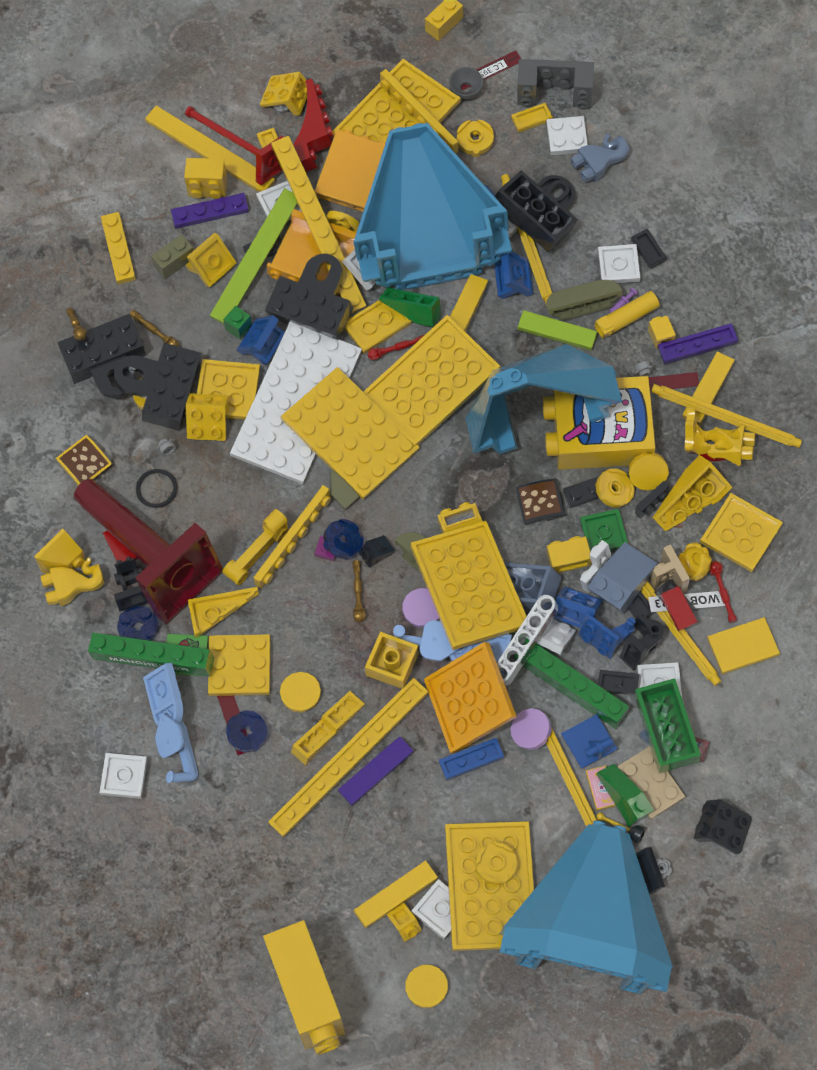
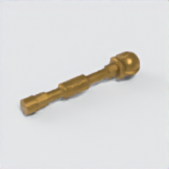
M68 308L66 313L70 317L72 326L75 328L73 331L74 339L85 340L86 329L80 326L74 309Z
M132 310L130 312V316L133 319L141 322L147 330L159 336L162 341L179 347V342L173 339L172 336H165L155 325L143 319L137 311Z
M354 560L352 563L355 574L354 594H356L355 609H353V619L360 623L366 618L365 609L362 608L361 562Z

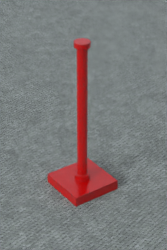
M192 106L186 109L185 116L188 118H194L256 155V183L259 185H263L283 171L271 143L259 149L196 112ZM280 136L274 141L284 138V136Z

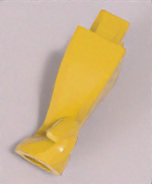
M88 557L82 564V572L85 575H93L92 578H87L79 572L64 566L50 568L49 573L40 576L44 588L55 587L54 591L45 593L48 605L58 603L60 606L67 605L79 593L94 591L103 586L105 583L99 563L89 567L91 558Z

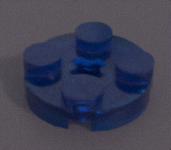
M339 519L338 521L331 522L326 527L323 535V546L334 556L349 560L361 550L363 536L360 535L359 528L355 523L347 519ZM344 535L347 542H342L339 537Z
M136 606L127 609L119 615L117 629L120 637L153 641L158 632L159 625L155 614L148 607ZM137 622L143 624V626L140 627L141 630L137 631L136 628H133V626Z
M248 710L241 711L229 719L226 726V735L229 744L234 749L240 752H255L266 741L267 726L258 713ZM246 727H250V731L252 732V734L244 736V733H242L241 730H245Z

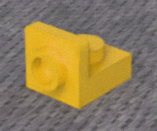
M405 903L386 914L404 942L422 931L417 919Z

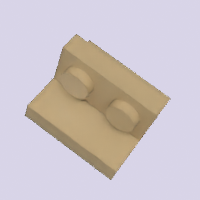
M670 544L663 548L661 562L653 569L650 585L656 590L671 579L676 586L680 587L682 593L685 594L687 593L690 578Z

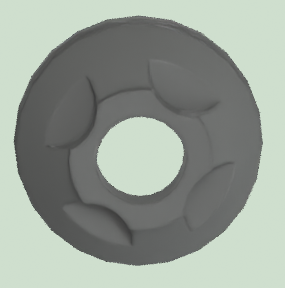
M459 68L449 78L450 90L461 99L473 98L481 92L483 86L482 76L474 68ZM467 84L471 86V90L463 92L461 86Z

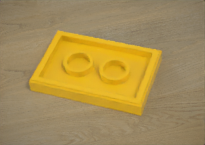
M378 300L349 318L345 330L356 345L362 348L363 354H366L370 349L377 347L410 326L412 322Z
M765 617L707 636L722 675L780 655Z

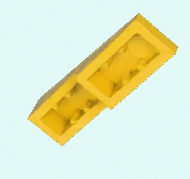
M470 274L450 315L465 332L472 316L477 311L489 282L473 274Z
M717 352L692 397L712 404L735 359ZM687 407L682 414V419L684 420L687 418ZM696 411V421L700 427L706 414Z
M349 691L322 715L321 720L292 745L291 753L306 766L365 704Z
M425 860L354 909L353 912L364 928H367L385 917L386 914L433 885L438 877Z

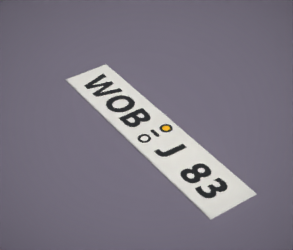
M719 591L684 594L695 608L725 606ZM657 596L648 597L651 612L667 611L665 605Z

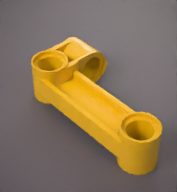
M274 509L262 522V530L264 532L237 561L234 559L229 561L222 573L236 585H241L249 575L248 570L275 541L280 543L289 531L287 518L279 510Z

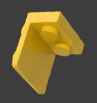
M301 72L271 76L260 105L267 107L285 104L294 116L300 115L307 99L305 82L307 79Z
M189 393L186 402L187 439L226 440L228 395Z

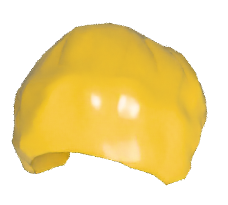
M697 542L687 544L683 553H680L678 556L691 581H699L710 570L712 558L709 555L708 549L702 547Z

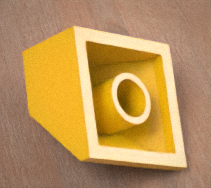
M61 529L34 558L42 573H49L50 568L59 566L68 567L73 570L77 569L84 563L85 555L64 529Z

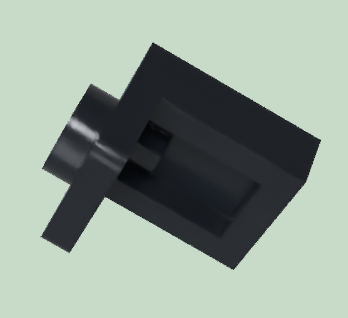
M383 535L366 541L359 554L367 566L372 567L377 560L391 556L395 550Z

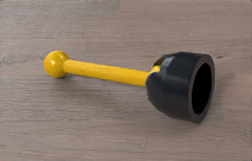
M603 813L596 815L598 821L603 820L614 826L625 827L632 841L638 844L641 842L646 828L639 825L629 828L605 817Z

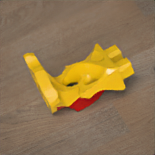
M692 407L687 408L685 422L686 453L698 454L708 461L716 462L727 459L738 466H741L742 459L753 460V447L751 446H755V433L745 432V425L733 430L714 427L712 430L704 431L697 424L696 409ZM711 440L715 444H707L706 441Z

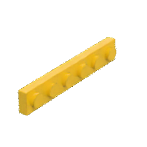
M387 69L383 70L380 73L381 87L385 91L388 90L392 94L393 99L397 103L400 102L404 106L405 111L416 118L417 123H428L456 154L458 152V141Z
M322 485L253 577L256 586L262 589L265 584L268 585L275 570L280 569L284 564L286 555L294 551L298 539L303 538L308 531L307 527L310 523H314L318 519L319 511L322 507L325 508L331 500L329 488Z

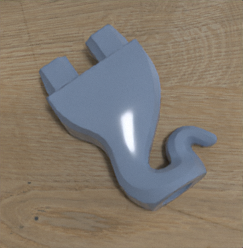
M606 134L602 144L603 147L586 145L578 149V153L571 158L570 163L574 169L584 166L585 169L580 171V176L585 183L591 180L595 182L600 180L610 165L621 162L628 156L630 149L622 136H618L611 142H608L610 135Z

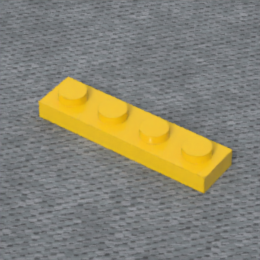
M119 212L100 216L117 284L136 280Z

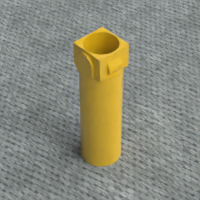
M649 291L608 315L601 317L595 322L594 327L600 337L604 339L659 308V301L656 295Z

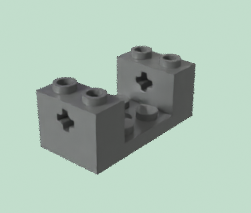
M519 59L517 105L536 106V88L538 86L543 88H574L573 107L580 109L591 108L594 62Z

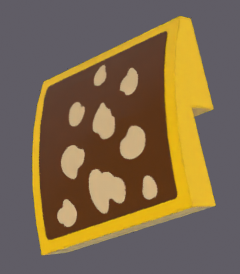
M87 434L55 458L77 485L84 480L94 479L112 465Z

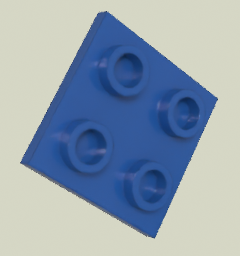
M587 613L584 617L579 636L584 642L590 643L601 655L611 659L616 647L634 632L635 619L630 617L624 624L610 630Z
M597 714L561 733L581 769L618 750Z

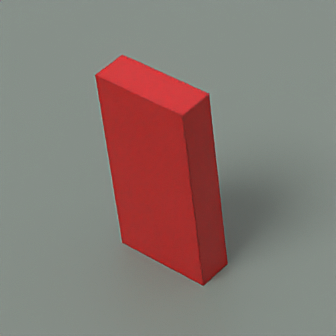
M103 532V536L116 561H125L127 557L134 558L135 561L138 560L110 532Z
M679 586L660 595L678 632L697 623Z

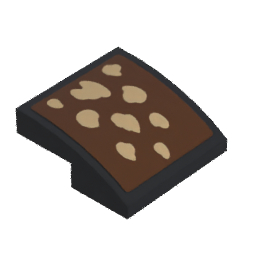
M557 478L535 481L516 487L525 525L544 519L548 522L566 515Z

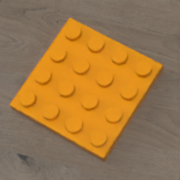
M489 642L481 643L424 678L450 753H457L517 717Z

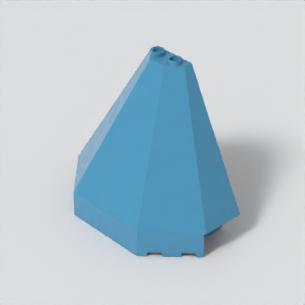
M418 123L405 128L398 127L389 131L353 242L364 282L373 280L376 282V285L384 287L393 285L399 290H409L468 278L470 274L479 275L482 273L483 267L493 265L500 260L501 254H508L512 251L508 235L507 210L428 123Z
M567 344L493 370L465 418L473 453L493 448L497 453L503 454L518 448L505 395L530 386L581 395L584 398L588 417L592 423L609 417L608 407L622 402L615 377L618 373L614 370L613 366Z
M593 821V825H588L504 925L500 932L503 938L499 953L515 956V965L536 969L542 959L620 977L623 978L620 983V990L641 994L646 988L667 993L673 966L630 834L626 833V828L623 826L615 825L614 827H609L602 821Z

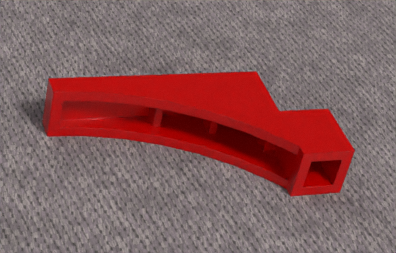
M312 78L305 81L307 88L306 114L299 135L293 144L305 172L317 168L315 160L318 157L316 152L330 147L333 142L332 137H334V132L328 124L331 122L330 117L325 112L327 106L324 99L321 98L323 94L322 88Z

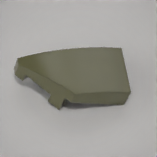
M334 470L330 472V495L344 510L359 495Z

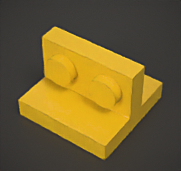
M213 233L187 256L189 262L185 266L190 272L198 274L205 286L210 287L237 262L217 233Z

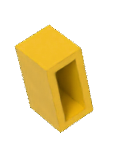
M444 0L425 18V31L440 41L463 19V5L457 0Z
M575 536L568 541H554L547 545L546 553L549 564L557 573L591 566L592 564L586 537Z

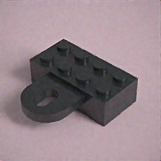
M521 170L502 186L495 195V198L507 210L508 218L548 253L572 231L578 221L567 210L575 199L574 187L567 179L558 175L546 176L537 184ZM556 187L561 188L564 192L558 198L550 195V192Z
M330 254L313 256L306 263L299 282L279 276L265 308L267 315H273L283 323L289 324V322H293L337 341L338 339L340 340L354 307L350 300L336 296L343 278V268L338 259ZM324 264H330L331 268L326 279L323 281L317 280L321 267Z
M130 314L87 330L85 340L80 341L72 336L57 342L74 384L93 377L100 393L113 399L121 398L128 394L119 389V387H113L110 383L109 375L114 373L117 363L127 356H146L144 345ZM125 370L123 372L125 377L135 379L132 370Z
M163 343L158 361L135 355L127 356L121 359L115 367L114 379L116 385L125 393L146 398L142 410V421L180 431L186 412V402L189 393H192L201 363V353ZM125 370L140 372L143 374V378L136 380L125 377L123 372Z

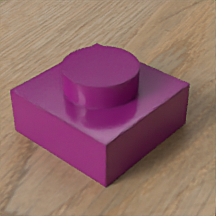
M320 536L314 553L315 557L334 562L340 541Z

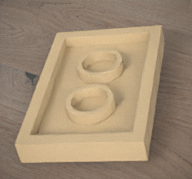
M650 746L617 766L645 794L654 809L647 816L650 821L685 799V795L669 772H658Z

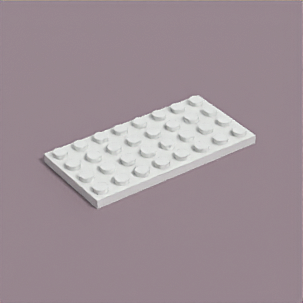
M289 322L231 449L230 456L303 485L316 453L281 420V415L336 367L350 379L362 348L339 339L337 341Z

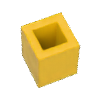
M658 316L649 321L648 331L656 350L658 349V344L675 340L676 334L668 316Z

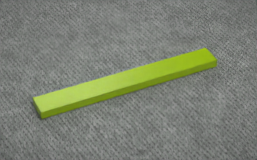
M286 188L283 189L210 314L212 319L224 325L223 319L235 305L239 306L298 204L293 192Z

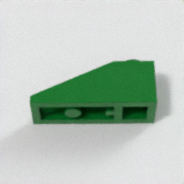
M388 287L379 297V301L416 324L434 327L441 318L440 297Z
M615 764L596 773L629 827L645 819L654 811L645 794Z

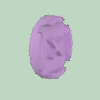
M419 588L406 595L402 611L408 623L417 628H424L427 622L439 620L427 588Z
M533 708L525 709L518 713L511 725V736L514 742L527 750H534L543 746L548 741L547 738L552 731L548 716L540 710Z

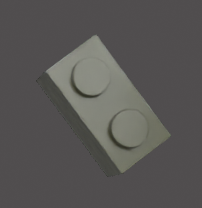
M181 234L151 256L153 266L166 280L189 262L187 256L194 249Z

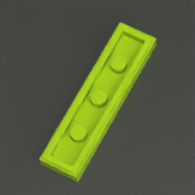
M523 310L517 330L590 351H592L597 336V331Z

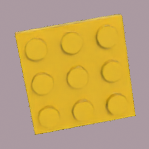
M202 359L197 394L228 395L226 418L245 420L257 395L260 364Z
M730 493L700 539V543L746 570L753 572L780 530L783 522Z
M270 634L209 636V650L214 656L211 675L208 677L209 696L270 695Z

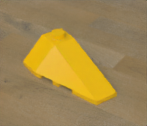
M699 455L684 470L652 518L664 531H667L685 521L686 517L693 513L703 511L702 508L709 504L713 505L719 502L733 487L710 461Z

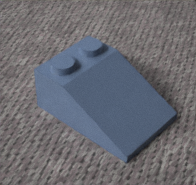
M624 542L597 572L587 588L591 593L624 614L658 563Z
M504 563L524 610L531 611L537 600L543 595H549L555 599L561 576L551 566ZM546 602L543 605V610H549L552 607V603Z

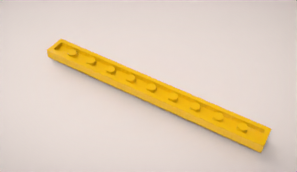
M287 136L272 142L271 146L320 254L334 256L343 268V278L338 288L340 297L350 300L354 307L352 313L366 308L352 273L342 262L345 259L290 137ZM325 264L326 267H327V269H328V271H329L330 268H331V265H330V264Z
M413 678L268 821V824L284 838L428 695V690Z

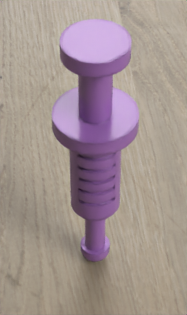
M631 287V292L625 297L623 295L619 297L620 300L609 312L611 313L629 303L628 300L632 296L638 295L637 291Z

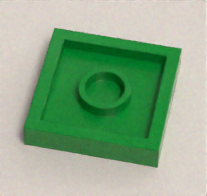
M619 509L580 517L583 535L587 538L590 552L602 540L609 545L610 551L618 550L624 542L628 544Z

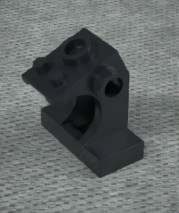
M127 557L125 561L117 560V564H114L117 571L114 577L117 586L122 585L123 588L122 592L114 594L119 612L148 603L140 586L128 590L126 587L137 583L135 577L142 572L141 565L136 566L134 558L131 559V557Z
M637 615L634 624L643 638L638 640L633 634L629 636L619 656L633 671L637 669V665H640L658 647L665 626L659 622L647 619L646 615Z

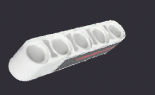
M543 595L537 600L497 662L500 672L507 671V677L503 679L505 686L512 683L558 611L556 601L549 595ZM546 602L552 603V607L549 610H543V605ZM540 619L541 624L539 627H532V622ZM523 637H530V641L528 644H520V641ZM518 654L519 658L515 662H510V656Z

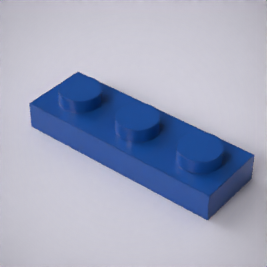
M497 738L442 758L439 760V764L447 781L504 759V755Z

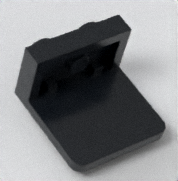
M722 799L707 800L702 807V815L699 823L696 825L693 839L698 842H714L734 854H740L752 818Z

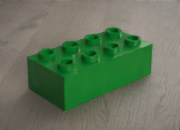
M673 678L635 689L634 698L658 772L662 773L698 763L701 754L676 679Z

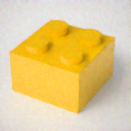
M186 158L184 179L188 197H211L213 199L226 197L227 173L224 159Z
M380 632L365 666L366 676L403 689L419 655L418 645Z

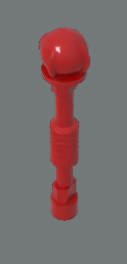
M424 335L410 341L406 340L395 343L391 347L372 348L368 351L367 356L370 360H377L382 355H385V353L409 348L410 345L416 344Z
M712 561L709 572L717 580L720 589L719 594L723 604H725L729 623H734L737 621V618L731 608L730 598L727 589L724 588L720 575L723 572V566L717 561Z

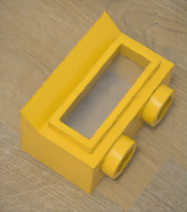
M470 502L461 504L455 510H451V508L444 509L437 515L442 533L483 522L476 504H470Z

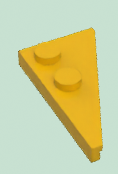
M258 587L189 599L188 604L195 638L259 595Z

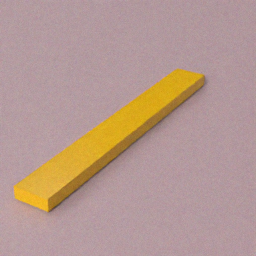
M157 105L146 116L145 121L201 157L224 159L226 172L257 192L271 188L275 183V179L272 178L263 185H259L256 183L255 166Z

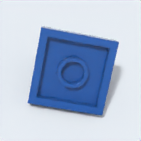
M513 251L508 254H501V260L494 263L498 297L504 299L517 292L526 297L533 295L529 260Z
M273 315L255 319L238 346L237 351L242 355L251 354L263 365L268 364L285 333L276 325L279 320Z
M564 586L556 598L558 611L554 619L581 628L587 613L594 618L596 617L602 599Z

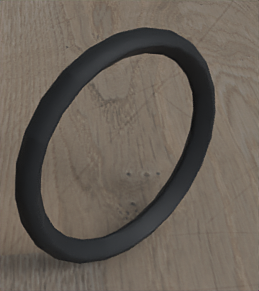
M152 469L145 472L136 484L138 499L144 505L153 508L169 504L177 493L175 478L163 469ZM162 473L171 479L173 492L166 501L154 504L147 502L141 496L140 484L150 474Z

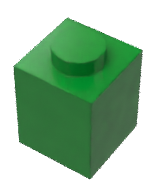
M236 305L223 319L225 330L240 340L252 325L251 316Z

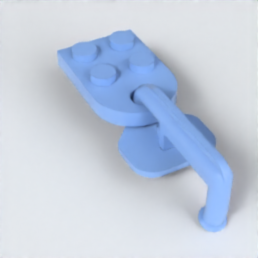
M432 620L427 622L424 626L422 637L404 635L405 628L402 625H396L393 629L394 637L418 645L420 653L425 659L443 661L447 657L454 661L481 643L489 642L495 660L498 662L512 639V635L505 634L452 650L441 621ZM505 671L500 672L501 675L505 676Z
M165 663L143 677L152 715L158 726L155 742L158 753L162 758H168L178 751L180 754L184 772L173 773V771H169L166 775V782L194 781L198 777V771L187 728L182 721L183 704L172 663Z

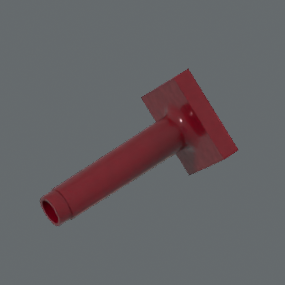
M93 479L84 480L76 488L73 496L74 500L147 566L135 578L155 616L165 625L188 605L189 599H194L222 573L223 567L206 531L196 523L170 545Z

